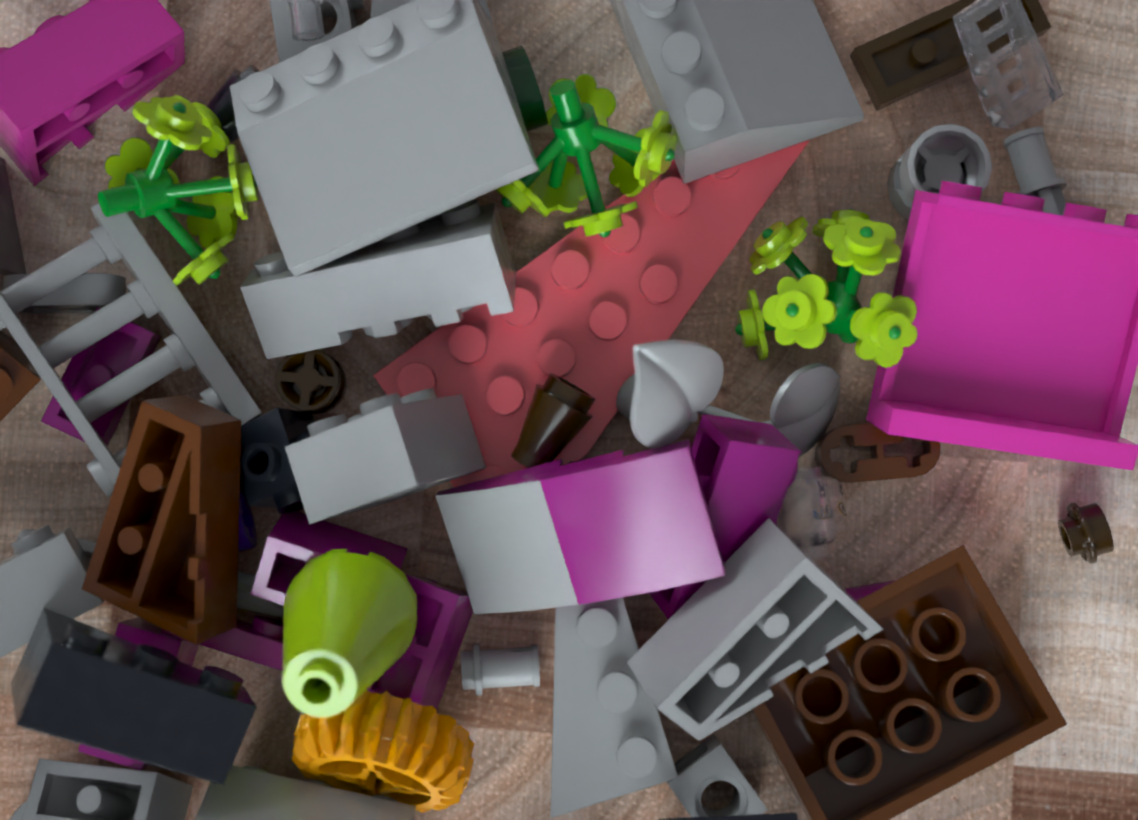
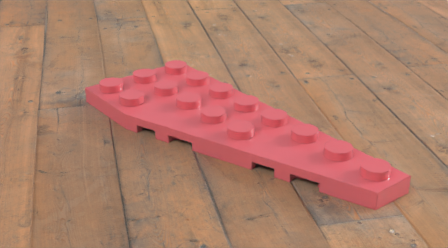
M810 140L686 184L683 183L673 159L668 170L650 182L649 186L644 187L639 194L633 197H627L623 194L605 207L607 209L637 201V209L620 214L623 223L622 227L611 230L608 237H601L599 234L586 237L583 225L579 226L516 272L514 312L491 316L487 303L476 305L462 313L464 318L460 322L442 325L374 374V378L387 395L399 393L401 398L430 388H434L437 398L463 395L486 468L451 480L450 482L453 487L527 468L512 458L511 454L518 443L536 384L544 385L550 373L571 382L595 398L588 411L593 417L553 461L562 459L563 464H567L570 461H579L585 457L617 413L616 399L620 388L630 376L635 374L633 346L669 340Z

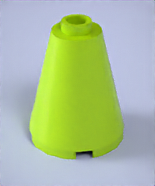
M332 549L310 559L293 578L284 601L283 687L289 701L303 713L315 717H330L343 712L398 661L409 648L417 625L418 608L416 594L405 574L384 556L369 552L368 556L357 553H346L347 549Z

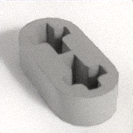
M84 273L18 313H94L96 307L103 308L126 294V279L123 276L114 274ZM29 274L4 276L2 290Z

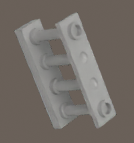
M99 203L91 207L95 220L99 225L89 231L92 238L0 291V331L7 327L96 457V459L86 464V467L105 495L110 497L113 493L127 447L113 455L91 423L181 367L186 372L195 367L209 387L199 393L202 398L200 402L240 419L241 426L258 418L262 412L177 286L172 282L173 280L127 212L106 217ZM122 259L136 279L126 285L129 292L38 346L16 313L102 262L108 260L112 265ZM159 313L172 333L163 339L166 346L76 401L54 368L142 314L150 318Z

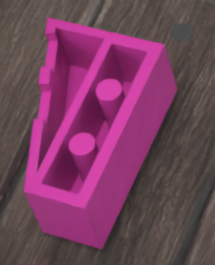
M89 0L88 3L66 16L57 15L47 19L36 29L33 35L13 47L0 48V147L35 187L49 175L42 166L47 160L71 141L80 150L94 138L87 129L92 123L116 104L126 112L185 63L184 30L158 0Z

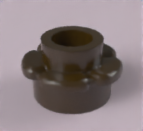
M1075 502L1070 503L1067 507V518L1058 521L1063 544L1071 557L1080 554L1090 564L1096 563L1097 556L1112 552L1114 549L1113 538L1107 519L1097 503L1079 507Z

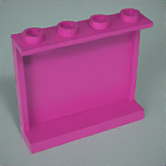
M941 181L939 194L915 190L892 297L902 295L911 298L915 302L917 313L912 325L917 329V339L911 346L903 348V355L896 365L888 368L880 365L877 366L866 420L890 435L1134 471L1138 455V444L1120 437L1138 365V215L1126 214L1124 226L1104 223L1107 210L1066 203L1063 216L1042 212L1045 199L1034 196L1004 192L1001 205L980 201L982 187Z

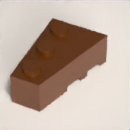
M186 395L142 401L82 590L195 645L237 627L241 460L240 419Z

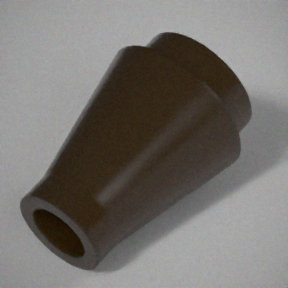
M550 373L544 385L536 384L518 443L511 457L527 468L552 462L593 417L588 411L595 398L571 382Z

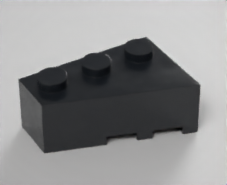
M43 608L11 682L16 726L224 785L257 708L245 687L242 686L243 679L232 672L208 665L203 670L180 662L176 656L167 651L149 645H137L46 608Z

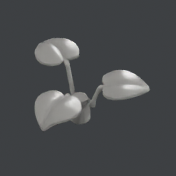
M684 340L656 341L633 346L635 374L630 376L620 388L616 399V407L620 414L631 421L633 434L643 445L654 449L672 443L685 433L690 423L696 422L698 414L754 421L709 405L721 388L724 374L721 356L713 349L697 342ZM822 363L806 365L796 370L777 391L770 408V420L761 423L772 424L801 450L799 457L802 456L822 438L834 417L840 394L839 380L841 376L834 369Z

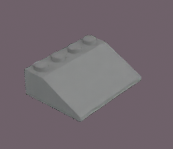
M413 0L381 16L373 17L365 23L321 44L313 45L305 51L263 71L253 73L246 79L230 86L237 133L288 269L295 277L539 170L496 31L479 0Z
M609 0L655 114L659 110L669 113L668 123L672 125L671 134L677 138L674 161L684 184L863 121L864 113L813 0Z

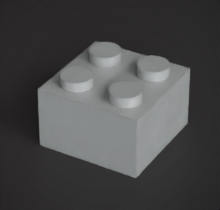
M434 388L411 393L401 398L399 393H394L367 401L359 405L361 414L348 419L346 414H341L314 422L307 426L309 438L285 447L309 524L383 505L486 468L463 395L437 398Z

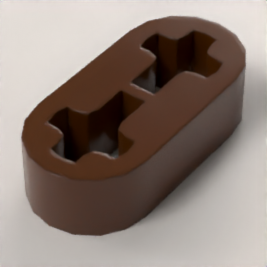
M871 423L846 425L829 430L822 436L816 445L815 460L818 469L826 478L839 483L911 478L924 475L935 467L940 457L941 445L937 441L910 438L912 442H922L923 454L914 456L912 460L913 467H908L905 457H884L883 445L901 443L904 441L903 436L886 434ZM841 437H847L849 447H870L871 459L851 462V472L845 473L841 462H831L830 450L840 447Z

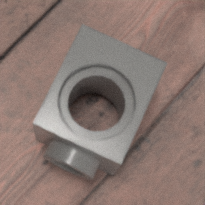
M714 734L674 763L678 778L668 781L667 784L691 817L763 814L768 810ZM715 781H727L734 785L735 789L734 797L728 806L720 810H712L701 804L702 793L709 784Z

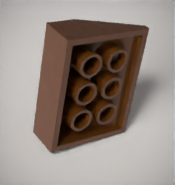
M964 545L858 600L857 602L883 630L867 640L859 633L825 653L829 663L810 674L805 667H802L769 687L773 697L752 709L808 820H889L1067 725Z

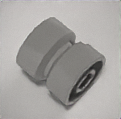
M955 124L934 126L922 133L891 168L887 182L889 199L896 211L909 221L915 190L939 194L941 181L982 187L983 192L989 183L992 171L990 152L982 138L969 128Z

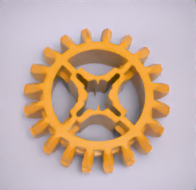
M366 690L347 709L337 715L315 717L305 713L301 714L294 732L292 761L306 778L328 783L334 788L369 796H389L398 802L416 806V811L424 813L431 809L440 811L448 808L450 805L459 803L463 790L467 787L468 780H470L474 758H472L474 742L469 738L470 733L463 726L457 725V721L453 717L438 714L433 706H422L414 703L411 697L405 699L394 697L387 691L383 694H378Z

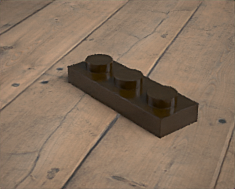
M960 0L854 48L850 58L876 111L1043 36L1051 28V25L1038 0Z

